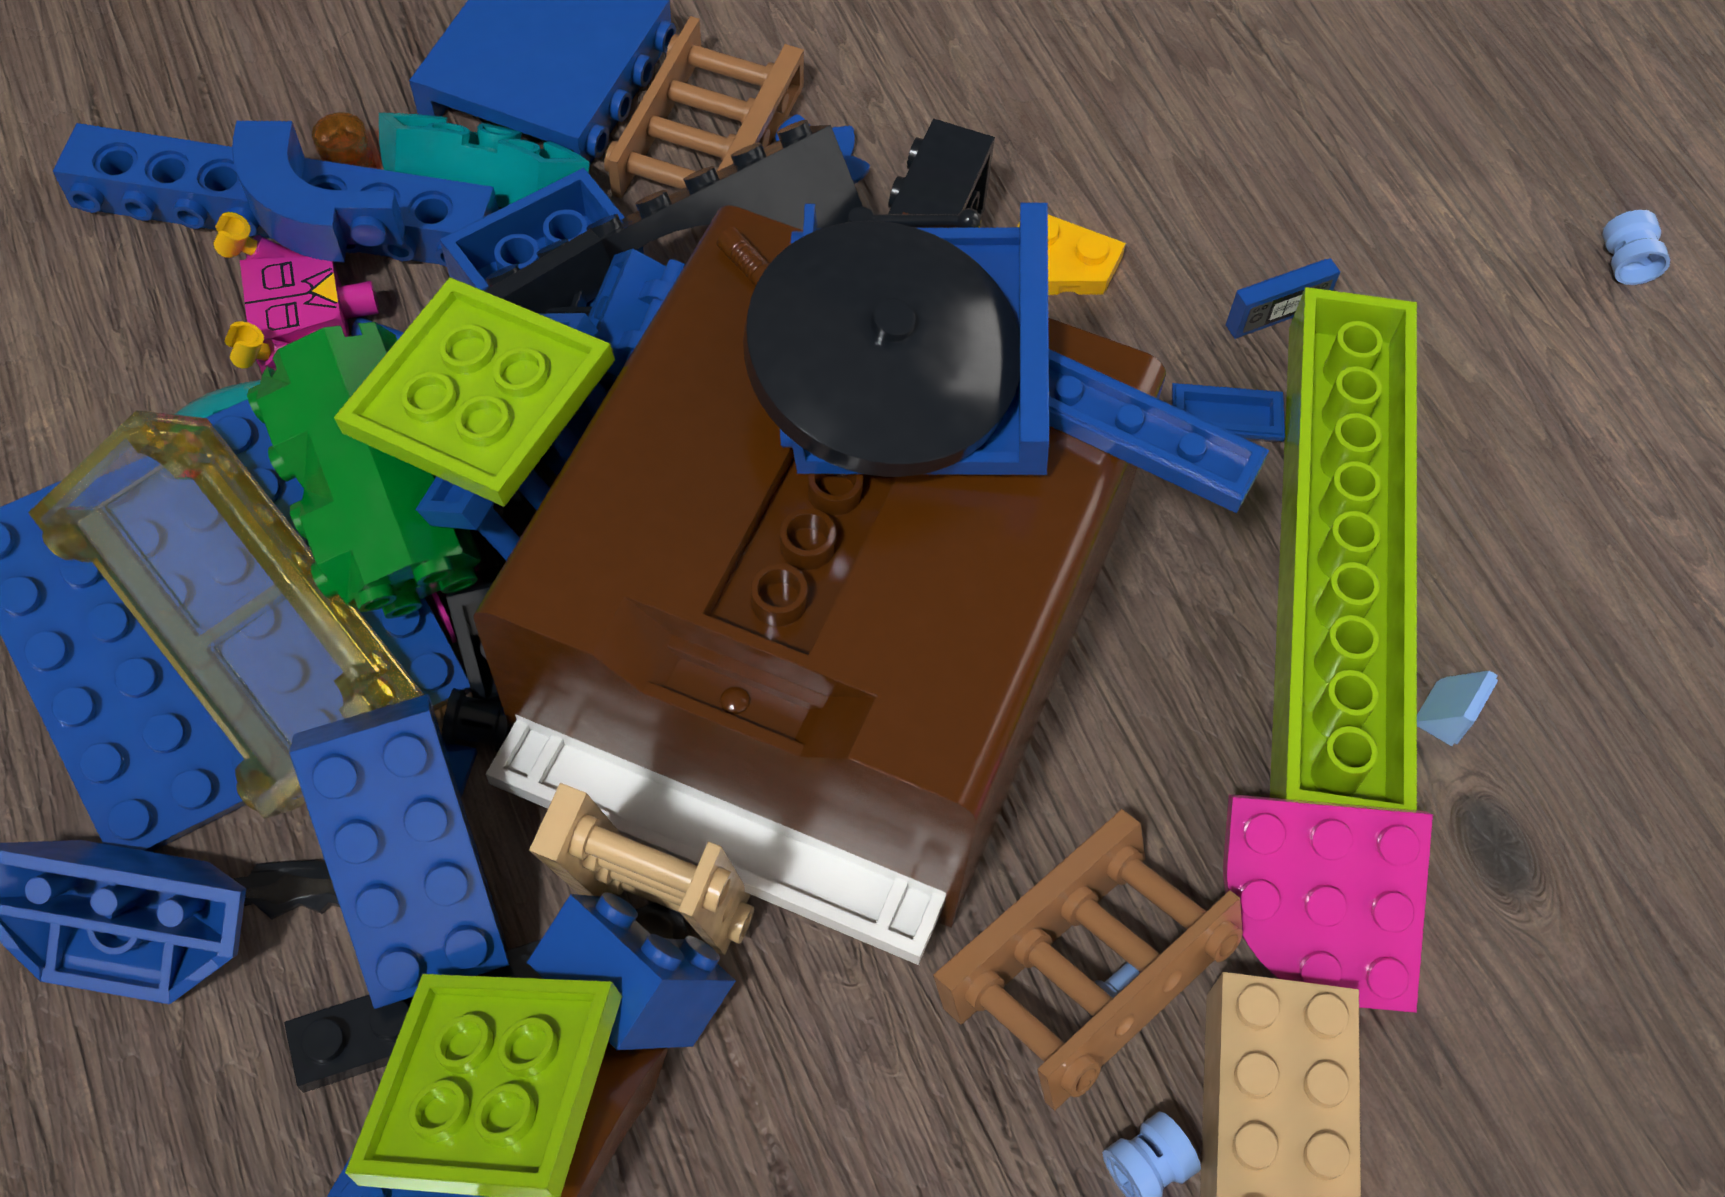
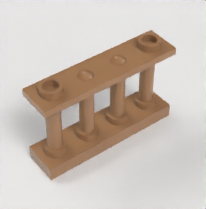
M690 16L681 33L672 36L668 45L666 59L620 139L612 141L607 149L604 168L605 171L609 172L612 196L622 198L635 175L679 189L686 187L683 179L696 171L646 156L655 138L722 158L717 171L733 164L731 155L744 147L761 143L763 148L773 144L778 128L786 121L804 87V49L784 44L775 63L769 62L766 66L701 47L700 19ZM695 67L761 86V89L756 98L750 97L747 101L687 84ZM678 102L740 121L741 126L736 135L731 133L728 137H724L668 120L667 117L675 103Z
M1123 809L1116 813L933 974L943 1009L960 1025L976 1011L987 1010L1044 1061L1037 1068L1045 1103L1054 1111L1070 1096L1079 1097L1088 1091L1097 1080L1101 1067L1214 960L1216 962L1226 960L1235 951L1242 939L1240 897L1229 890L1208 911L1196 904L1143 863L1145 853L1141 823ZM1128 883L1183 926L1186 931L1161 954L1098 904L1118 884L1124 885ZM1082 924L1137 969L1140 974L1114 998L1051 946L1071 926ZM1024 968H1037L1093 1016L1067 1042L1064 1043L1004 990V986Z

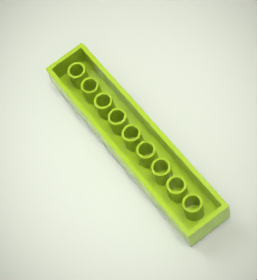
M1305 287L1289 327L1270 798L1417 810V302Z

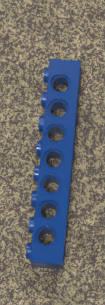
M76 123L53 169V173L72 208H78L90 213L104 212L130 216L142 221L156 220L182 224L193 229L207 228L216 230L215 226L223 213L233 212L243 216L248 221L251 228L249 237L260 235L265 238H272L263 230L253 215L235 171L232 147ZM305 158L302 180L315 187L328 190L395 191L405 226L403 245H347L346 252L348 253L362 252L387 256L399 261L413 260L447 267L440 239L498 211L495 191L492 186Z

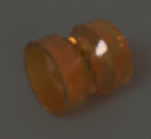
M343 112L328 114L319 119L313 126L311 135L316 151L321 156L320 160L376 169L372 150L368 146L369 140L364 123L357 116Z

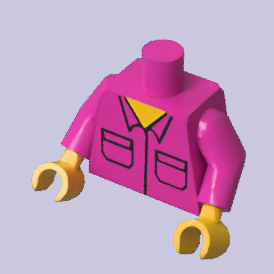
M225 212L219 217L215 226L218 233L213 242L217 253L227 258L236 257L241 252L246 253V259L240 260L247 322L238 321L231 324L224 340L227 346L233 347L230 359L236 367L241 369L249 368L257 360L262 374L267 366L276 370L272 357L277 349L324 327L341 326L345 337H349L348 319L379 314L377 297L372 281L342 286L333 261L301 255L260 235L250 238L251 228L248 221L237 213Z

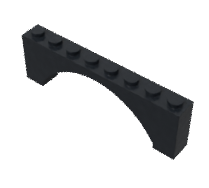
M801 120L780 129L777 132L779 141L763 148L761 143L744 147L731 155L733 164L717 172L714 166L698 170L683 179L686 185L685 188L671 195H668L667 190L652 193L635 203L638 209L637 212L621 220L618 214H613L590 224L586 229H590L602 239L611 264L614 255L632 248L638 250L647 243L675 231L709 225L719 208L727 205L740 207L803 230L805 204H815L818 228L848 222L849 212L855 207H863L831 125L810 126L808 120ZM563 239L540 249L536 254L538 258H541L569 242V240ZM518 264L509 265L487 276L486 281L489 286L481 290L485 291L519 271Z

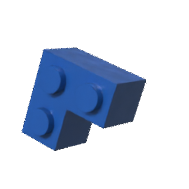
M607 892L601 896L570 894L527 963L543 979L613 982L622 995L608 1041L616 1050L693 1047L736 982L731 975L717 964L720 960L719 954L710 945L693 936H686L685 939H666L650 934L635 920L638 916L635 908L614 894Z

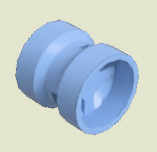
M1648 210L1628 211L1616 216L1604 227L1602 236L1609 253L1614 254L1611 266L1618 282L1625 285L1647 283L1664 274L1669 268L1671 260L1664 242L1659 241L1661 228L1654 213Z
M1160 1111L1141 1124L1139 1135L1131 1140L1120 1138L1102 1152L1103 1160L1109 1173L1126 1197H1163V1190L1167 1185L1172 1182L1183 1184L1201 1170L1200 1160L1188 1137L1171 1117Z

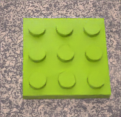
M449 277L334 416V419L343 434L505 507L613 364L615 358L611 344Z
M422 974L345 1173L358 1186L485 1197H561L622 995L611 981Z

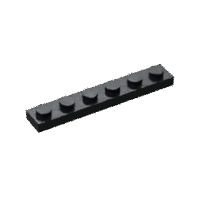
M657 903L635 909L638 913L635 920L650 934L666 939H685L688 936L681 913ZM541 940L507 950L509 965L477 976L543 979L527 963ZM366 995L285 1021L284 1025L297 1087L305 1093L387 1066L413 997L374 1009L370 995Z

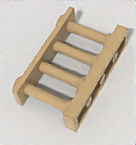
M563 783L559 784L529 851L579 895L601 896L605 892L621 895L625 890L681 913L701 938L717 953L722 955L726 954L731 941L738 944L742 942L751 923L754 906L747 904L750 894L745 892L744 883L721 846L708 841L698 866L624 837L587 793Z

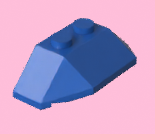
M85 840L0 843V942L40 982L171 1004L238 955L246 888L210 862Z

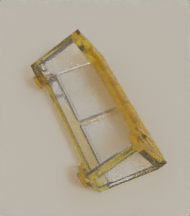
M136 410L28 512L43 531L42 538L44 543L55 555L68 561L75 559L80 562H93L242 755L244 760L235 768V776L238 782L236 785L237 792L245 804L258 811L264 819L295 810L305 803L289 754L295 733L424 695L357 608L347 606L339 595L327 598L316 586L311 573V565L315 562L312 551L207 418Z

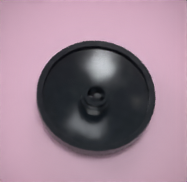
M884 221L846 222L816 230L786 247L773 259L757 282L751 297L744 326L743 349L747 374L753 390L767 414L788 437L814 456L830 464L866 475L883 477H906L938 471L959 462L981 447L999 426L1015 396L1020 381V332L1010 304L996 282L974 259L950 242L918 228Z

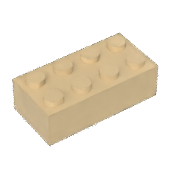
M1222 972L1208 992L1206 999L1200 1197H1361L1359 989Z

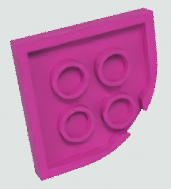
M1229 794L1223 858V880L1225 894L1231 890L1240 897L1242 938L1265 967L1279 979L1359 989V1008L1417 1013L1433 814L1418 810Z

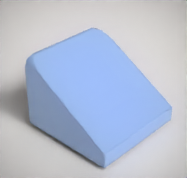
M1489 670L1440 679L1435 683L1417 714V727L1450 746H1453L1454 743L1458 744L1476 721L1498 682L1496 679L1498 675Z

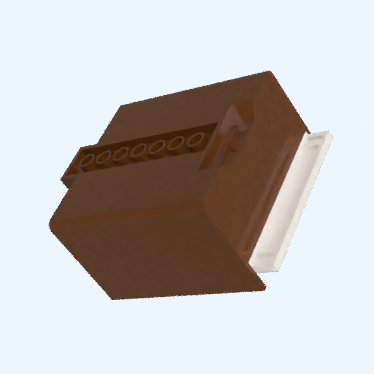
M723 206L715 214L473 615L510 728V732L486 772L489 784L547 809L560 783L583 791L590 796L624 837L697 866L708 841L719 845L725 851L744 883L746 893L919 965L941 911L940 923L950 928L954 924L1118 531L1138 467L1049 426L1047 475L922 474L906 477H883L866 474H797L793 448H782L780 428L762 407L747 374L743 337L755 285L717 246L716 242L719 235L725 229L735 227L770 264L778 254L791 245L792 231L803 230L740 207ZM914 227V228H948V227ZM1048 318L1050 350L1159 399L1166 377V370L1156 357L1144 351Z

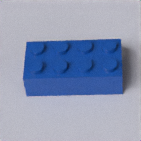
M429 694L295 733L289 754L374 1009L413 997L422 974L477 976L509 965L504 933Z

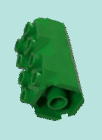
M376 322L358 323L362 335L345 337L341 326L324 327L277 349L272 357L276 370L267 366L262 374L260 384L248 390L247 398L253 412L265 424L270 436L272 446L268 448V455L273 468L284 481L297 478L304 488L302 500L291 504L290 516L297 531L308 540L315 559V562L311 565V573L316 586L325 597L332 598L339 595L347 606L358 608L360 612L382 609L387 619L405 616L421 608L422 603L420 599L440 590L442 593L457 592L475 584L478 581V577L474 568L482 560L470 529L430 526L415 510L436 478L435 475L343 434L334 419V416L396 343V335Z

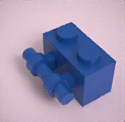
M633 248L614 255L588 315L589 319L599 330L595 337L611 344L615 358L613 364L601 378L602 381L613 385L685 266L684 263L669 259L667 266Z

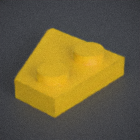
M1048 214V295H1058L1062 292H1074L1078 295H1104L1123 257L1126 243Z

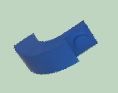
M236 121L232 143L235 171L255 219L263 230L279 244L304 256L334 262L345 261L347 245H403L405 226L395 191L328 190L315 187L302 180L305 156L292 121Z

